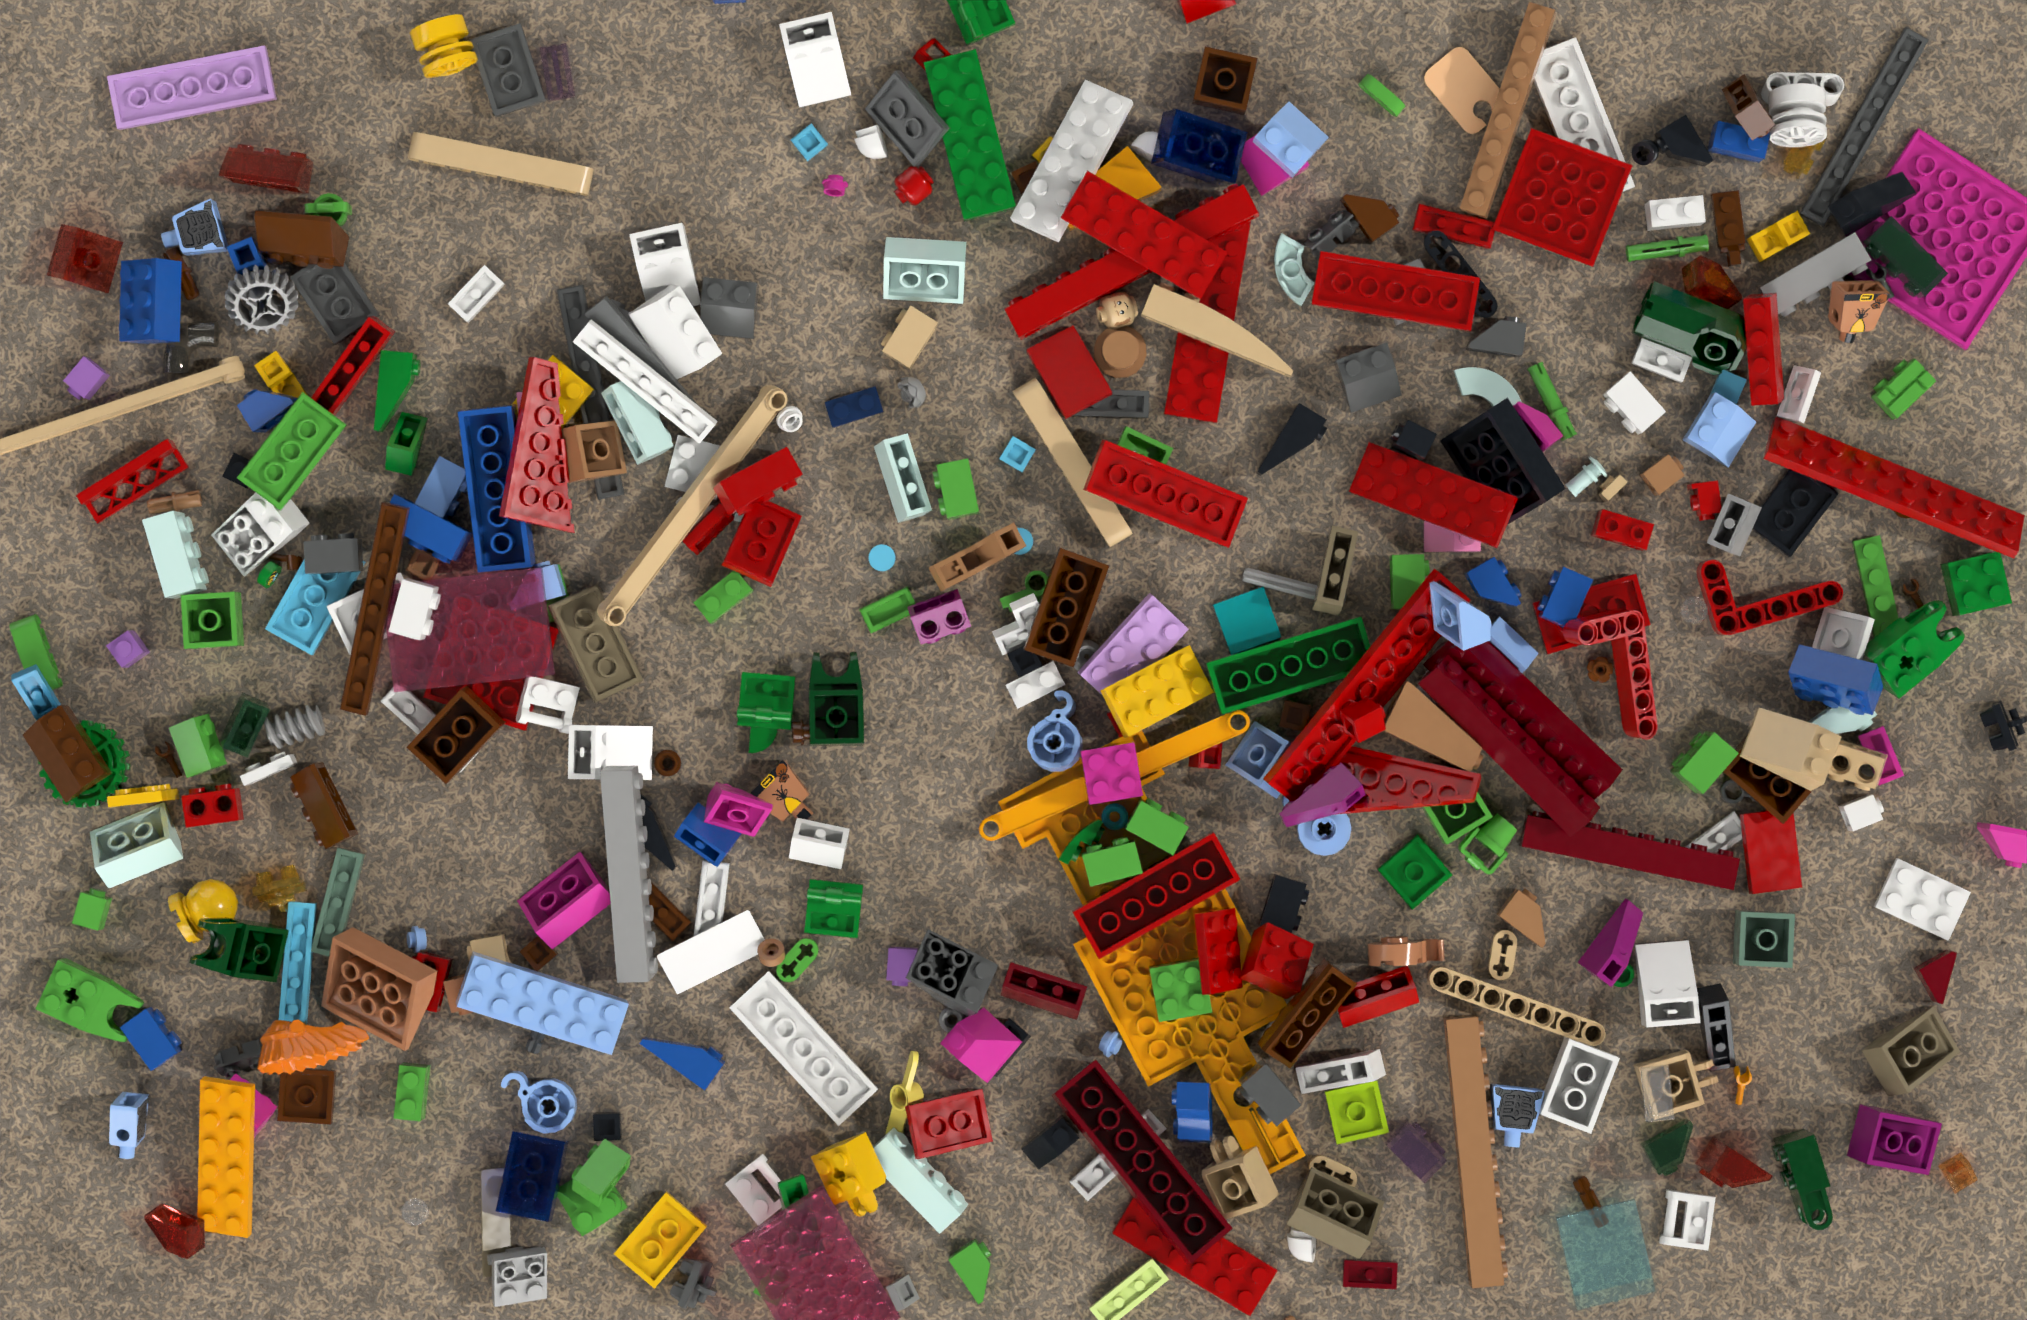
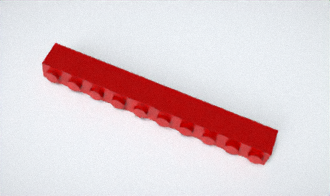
M1233 184L1223 190L1224 194L1214 199L1213 196H1210L1199 202L1200 207L1190 212L1189 209H1185L1175 215L1176 219L1174 221L1211 242L1259 217V212L1245 185L1242 184L1238 187L1237 184ZM1110 248L1103 253V258L1094 261L1092 258L1080 264V270L1072 274L1070 271L1060 274L1055 278L1057 282L1049 286L1044 283L1035 287L1032 290L1033 294L1024 299L1022 296L1012 299L1008 302L1009 307L1005 308V311L1020 340H1023L1153 271Z

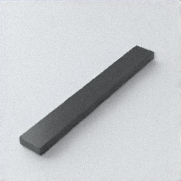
M1907 27L1903 29L1802 208L1801 215L1822 227L1825 226L1831 215L1828 206L1840 199L1929 39Z
M584 285L558 289L557 294L572 370L595 389L580 407L583 424L610 421L608 406L601 394L604 391L600 365L573 342L590 321L585 315L589 309ZM621 474L594 479L598 500L625 495Z

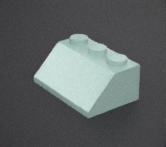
M886 237L883 299L963 304L966 242Z
M165 802L90 831L94 867L108 888L183 859L181 841Z

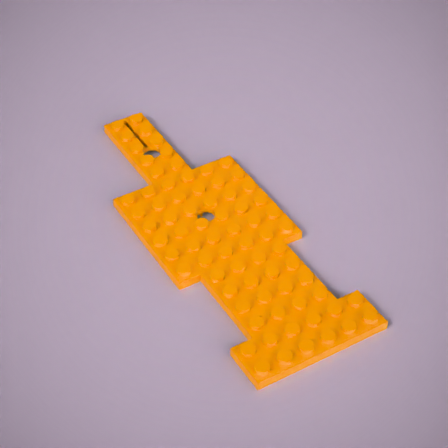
M1141 730L1125 739L1123 736L1100 748L1134 742L1137 753L1151 746ZM1079 758L1073 767L1063 772H1053L998 801L1002 811L1084 776L1082 758ZM1161 768L1140 777L1141 786L1165 774L1163 769ZM1142 789L1143 796L1091 805H1089L1087 800L1014 832L1022 849L1047 837L1057 858H1059L1065 847L1078 832L1097 819L1102 821V811L1107 805L1118 803L1124 806L1128 812L1129 819L1139 799L1145 802L1147 796ZM1116 811L1112 812L1109 816L1110 820L1117 822L1120 819V814ZM1103 823L1101 825L1105 829L1098 842L1102 844V847L1113 845L1111 840L1125 836L1128 837L1129 841H1135L1142 871L1171 855L1131 833L1124 827L1119 830H1110ZM1082 841L1079 843V846L1083 848L1081 853L1086 852L1085 847L1089 846ZM1081 853L1076 862L1070 860L1069 864L1060 861L1082 905L1132 877L1090 887ZM1226 888L1101 959H1098L1087 937L1073 943L1148 1087L1196 1062L1206 1082L1210 1083L1211 1092L1241 1149L1246 1150L1257 1146L1269 1174L1306 1156L1287 1119L1278 1126L1273 1122L1267 1124L1258 1114L1256 1108L1259 1105L1255 1101L1248 1106H1240L1234 1101V1092L1241 1086L1238 1079L1257 1064L1244 1036L1276 1020L1280 1011L1287 1006L1284 998L1242 979L1243 988L1209 995L1212 1013L1162 1022L1158 1020L1149 966L1198 958L1195 913L1235 908L1238 920L1237 931L1242 971L1251 936Z

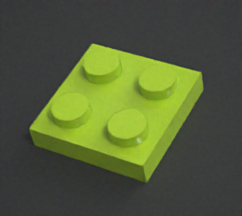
M1377 1080L1324 1091L1336 1144L1389 1133Z

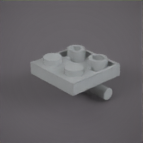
M521 1246L505 1249V1252L487 1255L488 1265H492V1303L494 1307L547 1299V1251L545 1247L541 1248L539 1246L523 1249Z

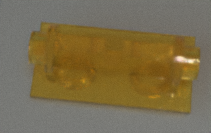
M1826 139L1815 145L1805 146L1802 151L1792 147L1783 162V170L1790 174L1793 171L1798 172L1796 179H1799L1802 173L1807 175L1814 163V160L1810 159L1813 151L1817 150L1820 152Z

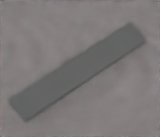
M607 296L586 311L585 315L589 320L592 319L696 403Z

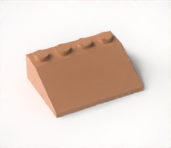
M352 927L332 938L321 1007L406 1051L410 1047L433 996L437 971Z

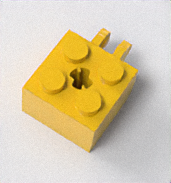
M866 1132L834 1143L811 1156L833 1205L847 1201L854 1215L859 1217L865 1215L866 1211L867 1213H872L877 1210L878 1203L873 1190L885 1183L886 1174Z

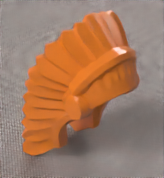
M299 1019L293 1021L275 1020L260 1038L262 1048L257 1069L261 1073H267L268 1075L275 1072L278 1075L283 1072L292 1074L296 1070L303 1072L306 1068L315 1069L317 1065L324 1066L328 1060H337L339 1056H348L350 1051L361 1049V1043L368 1040L369 1035L365 1030L356 1026L346 1025L343 1022L329 1027H315L306 1025Z

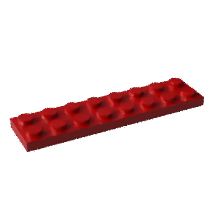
M1251 221L1211 241V243L1228 253L1199 303L1219 312L1232 321L1235 319ZM1178 332L1164 414L1217 423L1229 353Z

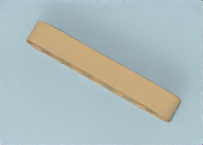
M413 132L408 159L415 162L421 160L425 164L445 167L446 165L450 166V169L469 173L475 171V174L494 178L500 176L504 180L519 183L525 181L529 185L544 188L554 187V190L573 194L579 192L583 196L589 195L594 169L582 165Z
M1036 377L1013 390L1012 392L1016 399L1021 403V407L1031 423L1034 424V428L1044 444L1049 448V452L1059 468L1062 469V473L1072 489L1077 493V497L1087 513L1090 514L1092 521L1100 534L1105 538L1109 548L1132 535L1131 529L1114 502L1083 490L1091 470V465Z
M1434 966L1427 973L1428 984L1439 992L1590 1046H1597L1605 1039L1604 1027L1586 1017L1443 966ZM1439 971H1443L1447 976L1446 982L1440 986L1435 985L1433 981L1434 975ZM1468 980L1472 984V990L1468 994H1460L1458 989L1460 983ZM1488 990H1495L1497 993L1496 1001L1491 1004L1484 1001V994ZM1513 999H1520L1522 1001V1008L1519 1012L1513 1013L1510 1011L1509 1004ZM1539 1008H1545L1548 1013L1547 1018L1542 1022H1537L1535 1019V1012ZM1564 1017H1571L1573 1021L1572 1027L1567 1031H1562L1560 1028L1561 1020ZM1596 1026L1598 1035L1596 1038L1588 1040L1585 1036L1587 1028Z

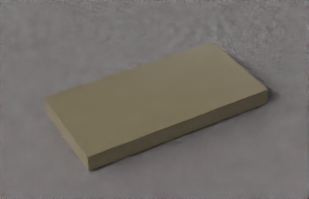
M597 584L548 606L594 703L643 681L618 626H610L598 616V606L605 599Z

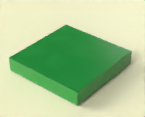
M1418 834L1377 868L1412 910L1452 876V873Z

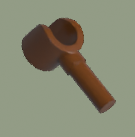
M273 553L269 557V559L287 562V570H298L303 562L302 557H297L296 555Z
M1911 579L1910 581L1914 585L1915 590L1908 591L1905 584L1902 585L1901 590L1904 595L1911 596L1916 606L1920 608L1924 604L1917 592L1919 590V583L1917 580Z
M165 741L168 747V751L165 754H162L161 749L155 746V753L166 759L176 778L182 776L173 757V745Z

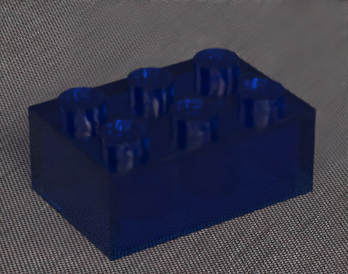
M1179 109L1166 111L1162 114L1151 164L1221 187L1236 184L1248 132Z
M512 1131L496 1212L546 1222L552 1221L569 1141Z

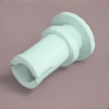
M1591 456L1589 457L1591 463L1588 466L1583 465V470L1565 484L1575 497L1593 481L1595 483L1599 481L1597 478L1600 475H1603L1605 478L1607 477L1603 466Z

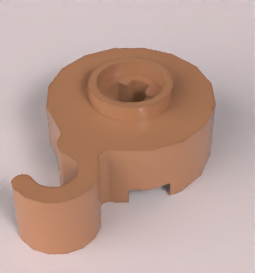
M1407 936L1381 937V942L1367 944L1369 966H1381L1382 963L1393 966H1407L1427 961H1444L1443 939L1408 941Z

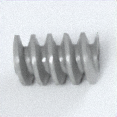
M305 705V714H302L299 708H296L295 717H292L286 711L285 720H282L276 714L275 723L273 724L268 717L264 718L267 737L271 745L274 746L275 744L278 749L283 748L284 741L288 745H293L294 737L298 742H303L305 735L307 738L313 739L315 732L319 736L325 734V725L318 705H316L315 711L309 705Z

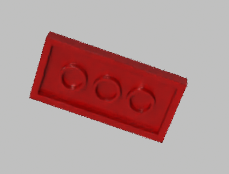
M1636 574L1590 586L1577 618L1614 609L1636 610L1642 614L1645 627L1651 625ZM1540 601L1532 603L1546 655L1580 645L1570 643L1564 638L1563 627L1538 617L1540 610L1537 607Z

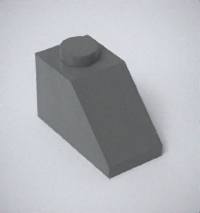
M1505 316L1504 320H1499L1467 345L1466 350L1521 357L1523 355L1527 323H1520L1521 318Z

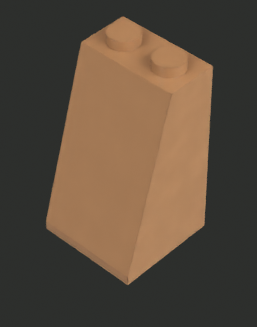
M1404 681L1397 690L1385 714L1386 730L1383 732L1460 770L1469 772L1472 769L1477 770L1484 756L1480 754L1482 747L1412 683Z

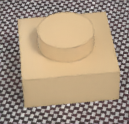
M1610 475L1599 485L1602 490L1597 495L1604 502H1607L1627 481L1621 475H1617L1615 478Z

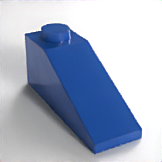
M644 1037L639 1043L703 1090H706L725 1063L721 1059L723 1054L712 1046L707 1049L704 1046Z

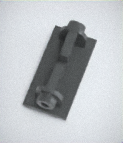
M1345 209L1337 211L1329 217V222L1322 228H1316L1311 231L1307 236L1308 239L1303 244L1312 249V255L1318 260L1320 251L1331 252L1337 247L1332 238L1336 236L1342 243L1356 232V228L1359 225L1352 218L1354 217L1352 213Z
M260 1038L242 1044L243 1054L239 1053L237 1046L218 1051V1055L214 1056L217 1065L214 1066V1069L221 1076L233 1077L235 1073L238 1075L241 1070L247 1068L257 1069L262 1048Z

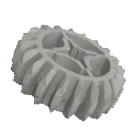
M256 264L253 267V271H249L245 267L243 275L236 273L234 281H229L228 289L225 291V308L228 310L230 319H235L236 326L244 324L246 332L250 328H254L256 335L260 330H265V333L268 335L271 328L279 332L280 324L288 326L289 319H294L295 310L298 308V291L295 290L294 282L289 281L287 273L280 275L278 267L273 271H269L267 264L264 270H259ZM273 289L283 297V301L279 300L278 296L272 293ZM240 298L251 306L250 310L241 303Z

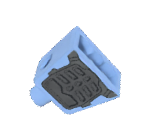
M208 199L174 215L172 221L175 229L161 233L166 249L179 245L182 254L186 256L228 251V242L217 203L212 199Z
M1491 1084L1493 1127L1497 1130L1505 1131L1504 1146L1520 1147L1521 1132L1534 1133L1545 1091L1539 1088Z
M122 1092L110 1105L109 1143L119 1146V1158H134L135 1147L145 1138L149 1094Z

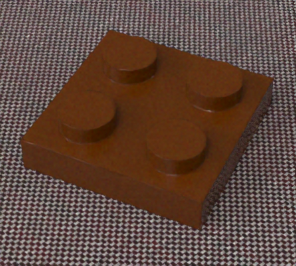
M306 1068L303 1072L296 1070L292 1074L281 1073L277 1121L333 1124L336 1070Z

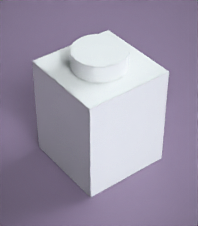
M1866 794L1838 806L1848 831H1856L1883 820L1881 815L1884 812L1883 806L1879 798H1874L1873 794Z

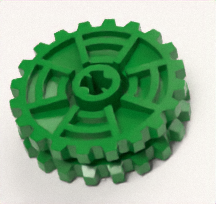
M82 720L80 724L112 774L66 803L63 799V804H75L76 807L80 808L87 807L88 805L89 807L99 806L101 801L107 802V797L115 794V790H121L119 785L127 782L128 777L125 775V770H130L131 764L126 763V758L130 756L129 751H124L122 748L125 742L122 738L115 737L117 732L114 729H106V724L96 722L94 724L93 721ZM43 768V770L39 771V775L46 779V782L43 784L45 789H52V797L62 799L59 791Z

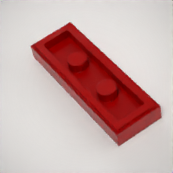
M1418 204L1412 231L1427 234L1430 231L1438 230L1443 232L1449 240L1491 249L1495 230H1492L1495 222Z

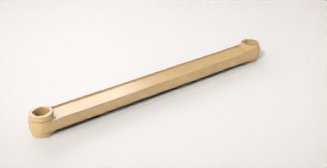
M239 356L228 357L219 361V366L1 438L0 455L222 381L226 384L238 382L245 378L242 361H240Z
M766 385L761 388L758 397L607 598L599 604L597 613L603 622L610 626H619L624 622L628 612L715 498L716 493L713 488L720 481L733 474L777 413L786 406L787 395L782 389L774 385Z

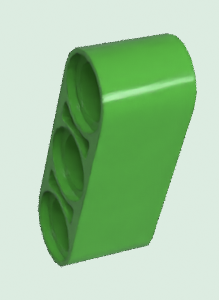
M34 614L10 623V631L23 668L26 669L36 664L52 690L62 687L63 682L61 678L58 679L57 674L60 673L53 654L48 651L50 645L44 629L40 628L41 620L38 615Z

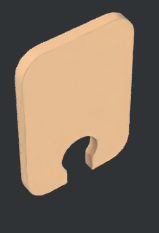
M1463 47L1452 49L1428 69L1424 76V82L1464 131L1469 134H1476L1486 126L1482 119L1475 116L1473 107L1475 103L1485 101L1489 103L1492 111L1500 88L1468 50Z

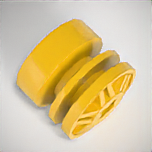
M455 14L436 18L418 25L410 31L415 50L429 51L419 58L420 64L426 65L422 69L426 78L452 75L478 61L476 53L471 51L474 48L471 41L459 42L469 34L463 15Z

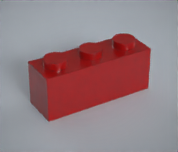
M785 447L720 481L713 489L728 516L736 512L740 516L753 509L751 504L758 500L763 504L774 498L775 491L781 488L784 492L798 485L796 480L803 474L788 447Z
M1408 965L1356 982L1357 985L1337 1009L1343 1028L1420 1003Z

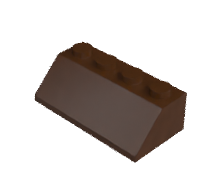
M1059 548L1023 650L1074 667L1109 565Z
M1324 958L1302 985L1301 991L1294 995L1287 1006L1280 1011L1279 1016L1272 1025L1264 1031L1262 1037L1257 1042L1258 1045L1267 1054L1291 1069L1352 992L1357 983Z

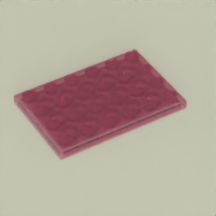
M542 567L420 581L439 587L437 593L441 595L438 608L432 611L430 620H434L431 634L429 636L426 635L423 640H416L388 632L401 583L394 584L386 624L394 692L555 674Z
M822 1185L730 1244L775 1320H898L901 1318Z

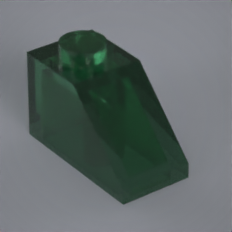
M1687 1118L1640 1143L1653 1170L1658 1175L1662 1173L1664 1176L1672 1174L1678 1170L1677 1165L1683 1163L1693 1129L1692 1122Z

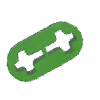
M1366 74L1358 84L1365 93L1394 117H1397L1406 107L1396 95L1370 74Z
M803 938L794 945L785 955L783 962L777 965L776 972L780 980L793 982L804 972L818 955L819 947L816 941L811 938ZM802 943L804 945L812 944L813 948L811 951L814 954L811 957L805 955L800 960L797 957L802 952L800 945ZM794 960L798 962L793 969L796 973L794 976L789 974L785 977L782 974L784 972L782 967L784 963L790 965Z

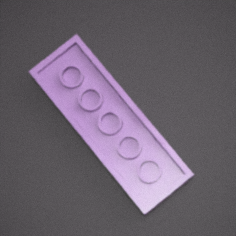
M265 45L107 76L118 130L277 100L267 47Z

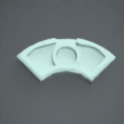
M1281 233L1274 253L1276 276L1287 296L1296 304L1302 306L1315 283L1306 275L1302 267L1301 256L1305 246Z
M1476 367L1454 370L1462 396L1475 395L1483 397L1492 407L1507 397L1512 405L1519 401L1522 402L1513 386L1495 372Z

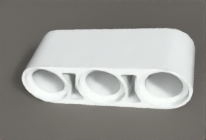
M1777 72L1767 78L1761 95L1762 99L1769 104L1768 96L1769 92L1772 91L1770 86L1780 87L1793 83L1815 84L1823 89L1824 87H1830L1834 90L1835 93L1826 91V106H1832L1840 97L1844 89V82L1840 76L1833 73Z

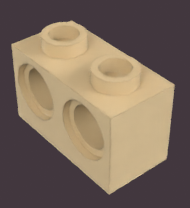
M1840 740L1828 772V778L1838 782H1844V779L1854 782L1855 787L1870 791V788L1876 789L1888 755ZM1839 755L1846 757L1848 767H1838L1835 763V757ZM1863 764L1871 765L1874 768L1875 774L1870 777L1865 776L1861 772V766Z

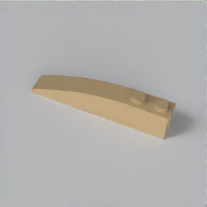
M1162 282L1159 286L1153 285L1141 317L1289 378L1291 377L1293 370L1252 333L1228 317L1199 303L1200 299L1192 294L1185 293L1184 296L1174 293V287Z

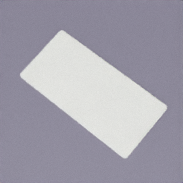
M746 910L658 954L657 958L678 995L758 955V946L765 939L750 911Z

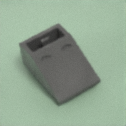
M927 929L906 978L945 1006L968 1017L978 1013L998 965Z

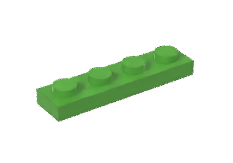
M1880 535L1852 541L1868 615L1870 618L1875 619L1872 627L1873 637H1876L1898 619Z

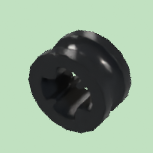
M1642 140L1632 148V158L1639 165H1648L1657 159L1659 148L1652 140ZM1648 148L1650 154L1647 155L1646 159V155L1642 156L1641 151Z

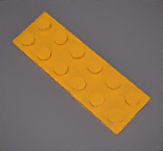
M207 1076L200 1079L197 1230L248 1238L252 1234L255 1084Z

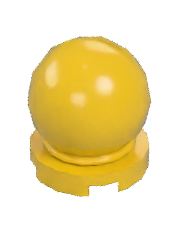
M214 879L198 882L189 889L186 896L181 892H177L168 897L170 911L176 910L180 922L176 923L184 938L193 944L203 939V931L209 932L207 929L198 926L199 919L234 918L238 908V900L233 889L224 881Z

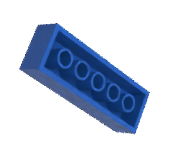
M516 404L467 409L458 412L478 573L527 568L536 564L531 524L499 516L518 418Z

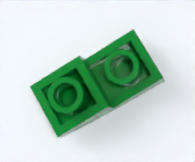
M1097 819L1084 827L1068 843L1058 859L1066 864H1069L1070 860L1076 862L1083 849L1079 846V843L1082 841L1091 846L1093 841L1098 843L1105 830L1101 827L1103 822Z

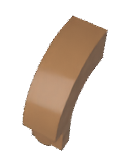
M1012 523L970 547L929 567V570L942 592L1026 547V544L1015 523Z

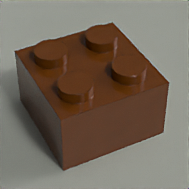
M1205 46L1192 104L1245 115L1258 58Z

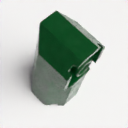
M1655 281L1649 285L1641 303L1642 307L1639 316L1637 315L1635 318L1632 334L1685 353L1688 356L1690 355L1694 368L1712 375L1721 374L1722 370L1729 369V371L1736 370L1746 347L1745 318L1741 314Z

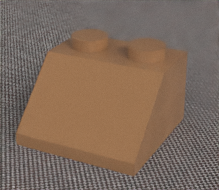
M615 421L574 425L562 429V438L566 442L569 471L568 483L627 473L619 428Z

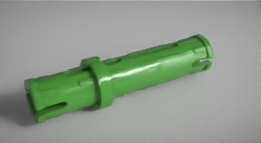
M1707 234L1687 238L1676 236V239L1626 245L1628 262L1674 255L1685 257V254L1709 251ZM1692 244V246L1689 247H1681L1674 249L1670 248L1672 246ZM1664 248V250L1646 253L1642 252L1643 250Z
M1540 362L1528 368L1527 371L1530 373L1549 413L1548 417L1562 433L1561 441L1577 435V432H1575L1567 415V412H1569L1567 407H1563L1543 365L1544 363Z

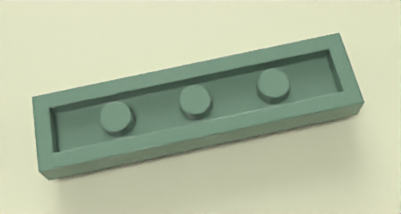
M340 847L337 848L311 952L330 956L332 938L346 930L365 854Z

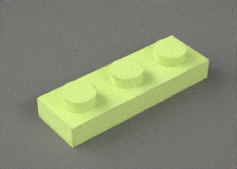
M1151 1257L1091 1305L1089 1309L1098 1320H1119L1167 1282L1169 1278Z

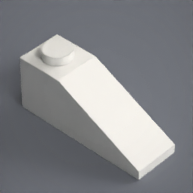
M1380 1049L1354 1053L1295 1068L1301 1094L1373 1082L1386 1075Z

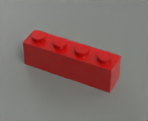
M1777 293L1750 294L1743 299L1751 406L1779 404L1784 400Z
M368 317L311 398L336 416L396 331L377 317Z

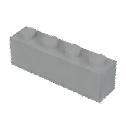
M1854 232L1758 289L1761 294L1777 293L1778 314L1785 317L1797 310L1795 304L1805 300L1806 304L1821 296L1818 291L1826 286L1831 290L1833 281H1844L1842 277L1852 272L1853 276L1866 270L1868 268L1866 263L1871 261V258Z

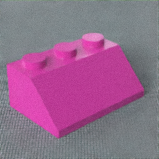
M581 852L577 853L517 900L535 933L551 949H554L611 904L608 886Z

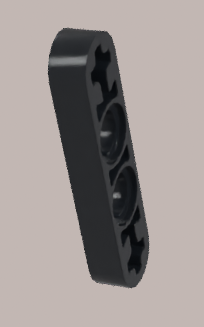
M1433 230L1425 235L1423 240L1424 247L1443 272L1478 277L1443 232ZM1441 236L1443 239L1440 242L1444 250L1450 246L1452 251L1445 253L1438 260L1436 255L1441 253L1436 247L1432 249L1429 247L1431 244L1430 237L1438 238ZM1449 256H1456L1460 261L1459 268L1455 271H1448L1445 267V260ZM1480 279L1478 292L1481 288L1485 291L1480 296L1485 301L1489 299L1492 301L1489 305L1491 310L1489 312L1485 310L1480 312L1478 308L1481 304L1476 300L1474 312L1480 317L1488 318L1495 314L1498 305L1495 297Z

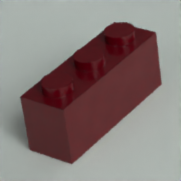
M1010 962L1000 996L1077 1020L1087 986Z

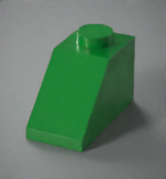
M405 412L401 413L387 444L385 470L412 475L419 458L428 418Z

